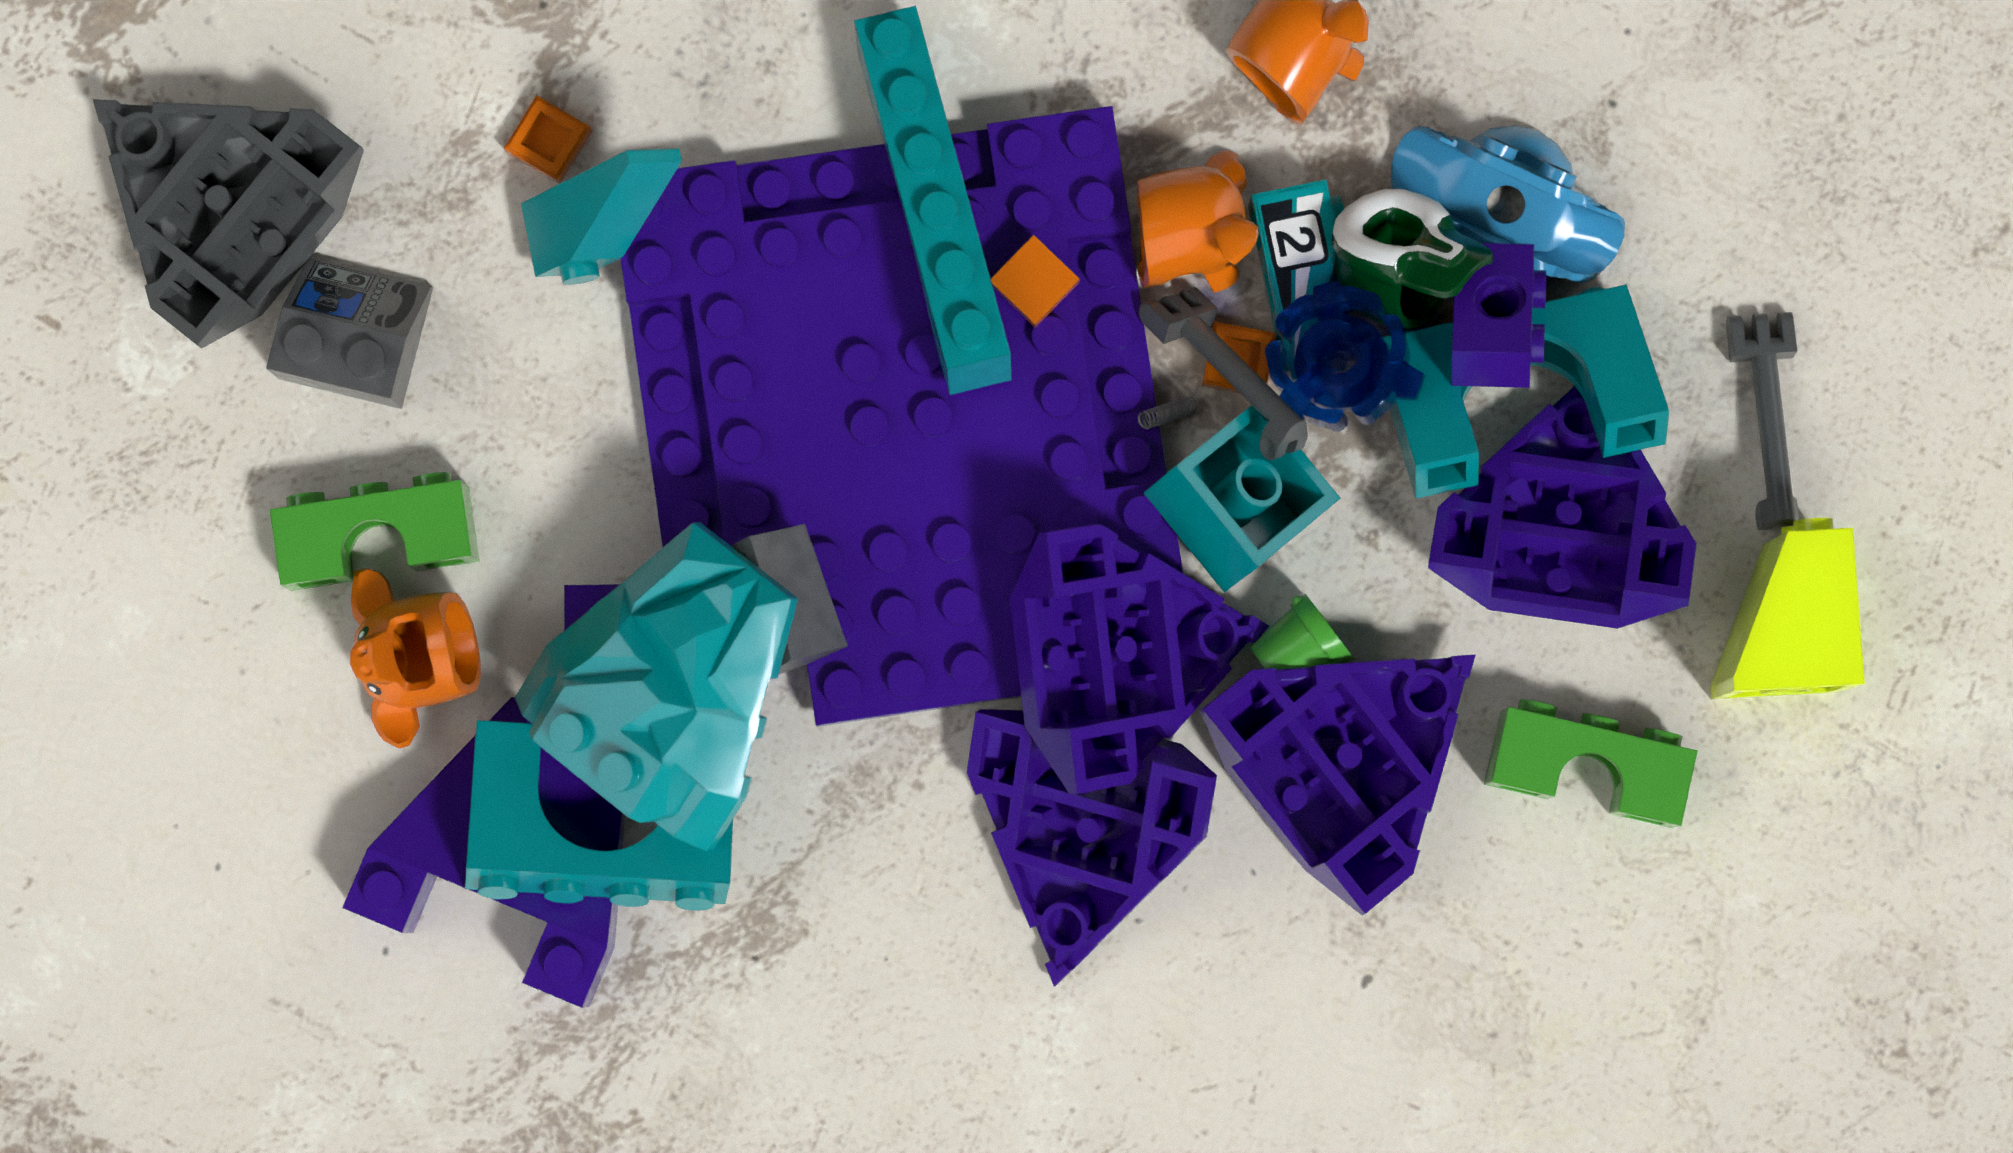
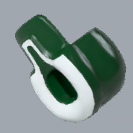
M1405 189L1379 190L1361 196L1348 205L1335 220L1331 241L1337 254L1336 283L1345 300L1364 317L1380 324L1401 329H1414L1422 326L1437 312L1445 298L1459 294L1470 277L1483 266L1492 264L1494 259L1491 249L1455 230L1450 214L1439 202L1423 194Z

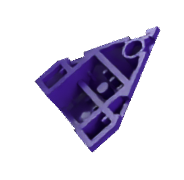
M1573 385V388L1553 406L1548 404L1481 466L1477 486L1464 488L1459 494L1453 492L1438 506L1428 569L1491 611L1618 629L1689 605L1697 543L1686 525L1681 526L1665 500L1666 491L1641 450L1603 458L1586 403L1581 393Z
M1101 524L1039 532L1010 597L1025 728L1069 794H1081L1130 784L1145 768L1142 761L1153 750L1154 745H1157L1162 738L1170 739L1231 671L1232 667L1229 663L1247 643H1255L1270 627V625L1255 616L1243 615L1223 603V597L1150 553H1140L1118 540V534Z
M1476 654L1415 660L1414 658L1327 664L1293 669H1254L1247 672L1200 710L1226 772L1302 868L1361 915L1370 911L1414 874L1420 850H1417L1427 813H1430L1433 807L1459 716L1456 711L1465 680L1470 677Z
M980 709L975 712L966 773L975 795L982 793L996 827V830L991 832L1028 925L1030 928L1036 926L1049 957V961L1045 963V966L1055 987L1207 837L1217 775L1183 744L1161 739L1142 761L1145 768L1130 784L1081 794H1069L1025 728L1023 710Z

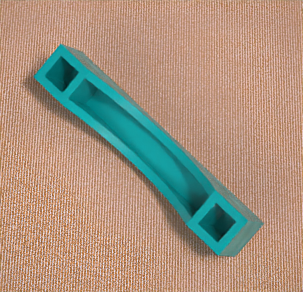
M916 5L854 20L857 51L902 204L948 393L953 395L1012 380L1011 353Z

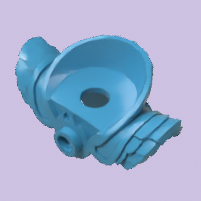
M1518 125L1495 127L1471 140H1466L1457 136H1449L1428 127L1416 126L1403 136L1393 155L1391 189L1409 190L1439 202L1450 214L1455 230L1480 243L1534 244V270H1546L1547 276L1561 279L1567 278L1579 283H1586L1589 280L1595 279L1604 271L1620 249L1625 231L1624 218L1618 213L1607 209L1606 206L1596 203L1593 198L1576 189L1575 180L1577 176L1573 174L1570 161L1560 146L1539 130ZM1500 186H1512L1518 189L1524 197V211L1518 219L1512 222L1504 223L1495 220L1487 209L1489 195Z

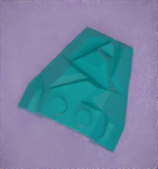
M701 522L692 523L607 596L598 601L564 632L560 633L546 645L515 696L522 716L533 724L529 731L531 739L628 818L640 823L655 822L676 839L704 851L714 850L747 798L752 777L745 775L753 740L763 737L767 717L761 716L760 713L769 679H776L779 675L798 597Z

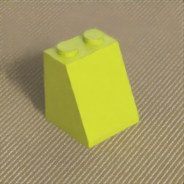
M1833 518L1800 519L1793 521L1794 526L1782 527L1780 536L1763 544L1710 686L1711 699L1837 693L1865 684L1853 528L1834 529Z

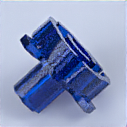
M1339 281L1327 282L1314 286L1313 295L1306 294L1297 298L1276 317V328L1287 341L1292 339L1301 324L1307 320L1319 317V322L1312 325L1305 332L1296 348L1294 370L1297 380L1295 382L1286 373L1287 351L1280 340L1271 341L1265 348L1270 378L1281 394L1279 396L1304 421L1306 420L1310 424L1339 432L1348 425L1349 418L1344 411H1353L1360 423L1371 425L1390 409L1397 399H1418L1425 375L1409 365L1411 355L1406 330L1399 317L1392 314L1386 315V308L1376 293L1352 286H1341ZM1354 309L1365 310L1379 320H1383L1391 334L1392 345L1390 351L1378 329L1364 319L1348 316L1347 311ZM1354 360L1355 364L1351 369L1344 373H1335L1345 371L1347 361Z

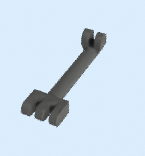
M1190 287L1180 291L1179 295L1172 293L1161 297L1159 301L1151 300L1140 305L1139 316L1142 323L1163 344L1184 337L1268 421L1259 441L1260 451L1267 460L1271 461L1285 455V452L1293 453L1305 447L1308 438L1306 422L1211 329L1218 308L1198 288Z
M1792 312L1777 313L1776 329L1778 337L1770 338L1767 314L1752 315L1751 329L1753 339H1745L1741 315L1727 316L1726 320L1730 363L1751 361L1767 494V499L1760 501L1756 505L1755 518L1758 530H1770L1774 526H1794L1793 521L1799 520L1797 499L1793 497L1777 364V359L1793 358L1797 353Z

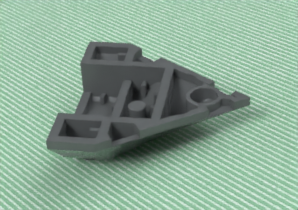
M93 99L98 120L104 126L111 155L108 157L133 247L140 256L147 285L144 287L150 308L201 349L262 316L343 217L364 149L314 109L290 108L289 112L258 111L254 110L251 106L153 102V105L149 106L120 104L117 100Z

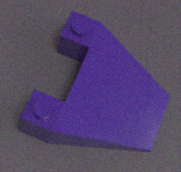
M511 697L489 720L532 724L522 716L514 697ZM476 735L367 848L343 904V909L398 932L414 933L437 877L465 888ZM541 747L538 795L542 811L549 824L567 841L582 848L596 851L622 849L625 814ZM518 892V895L511 899H492L547 922L522 983L578 1007H590L615 948L618 905L611 903L608 897L583 896V900L579 902L557 903L547 900L544 894Z

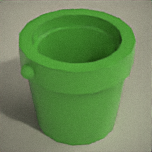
M1306 593L1302 596H1294L1292 604H1290L1292 608L1250 646V649L1265 669L1307 668L1315 665L1351 663L1355 660Z

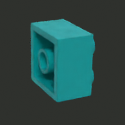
M1252 405L1144 492L1145 496L1224 593L1262 565L1341 499L1302 450L1293 453L1285 452L1284 456L1271 461L1262 455L1259 441L1268 421Z

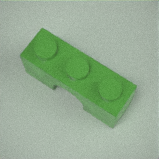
M437 472L413 477V487L389 491L387 482H372L350 487V497L325 501L324 492L300 493L286 497L287 507L270 509L280 585L290 591L353 582L351 560L353 547L363 533L379 526H388L399 531L404 540L408 566L416 571L480 562L469 487L462 480L452 481L450 472Z
M1520 699L1518 709L1507 707L1500 711L1484 785L1549 799L1555 797L1560 773L1566 763L1576 756H1586L1603 764L1611 775L1613 795L1608 814L1668 828L1682 826L1698 750L1681 747L1683 736L1652 728L1644 729L1643 738L1618 732L1620 721L1582 713L1580 723L1555 717L1557 712L1556 706L1528 699Z

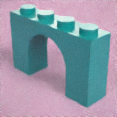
M1627 284L1607 289L1603 287L1589 288L1575 296L1545 302V309L1532 308V324H1545L1544 363H1531V365L1557 372L1578 389L1586 403L1603 458L1666 444L1669 408ZM1496 313V314H1492L1491 316H1494V317H1506V316H1509V315L1502 314V313ZM1453 322L1423 329H1402L1391 336L1378 338V373L1416 499L1478 485L1479 450L1464 404V399L1473 386H1452Z
M477 720L465 889L478 890L479 895L490 899H511L516 897L518 892L544 894L547 900L557 903L579 902L583 900V896L608 897L611 903L624 907L644 906L649 903V900L675 901L677 907L691 911L708 910L713 908L714 904L726 903L731 879L733 820L714 850L704 851L672 837L659 825L644 839L623 849L596 851L582 848L567 841L558 834L549 824L542 811L538 795L541 747L530 737L529 731L533 724Z

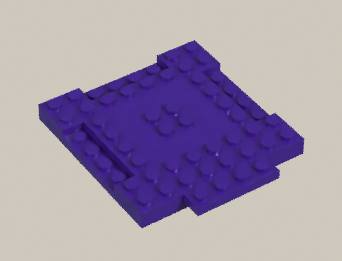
M1113 106L987 124V129L951 134L990 279L1033 235L1080 278V283L1036 328L993 288L1011 353L1012 380L949 395L932 332L908 227L885 144L737 165L736 161L732 160L677 168L628 250L620 258L626 302L630 311L662 548L694 522H701L730 546L749 536L805 524L847 643V647L804 665L808 668L816 727L1021 697L1010 597L1039 532L1101 524L1118 534V540L1138 552L1150 553L1183 573L1178 536L1144 494L1148 488L1166 474L1160 427L1156 426L1147 430L1142 428L1138 422L1139 412L1156 407L1145 328L1139 316L1141 301L1131 242V225Z

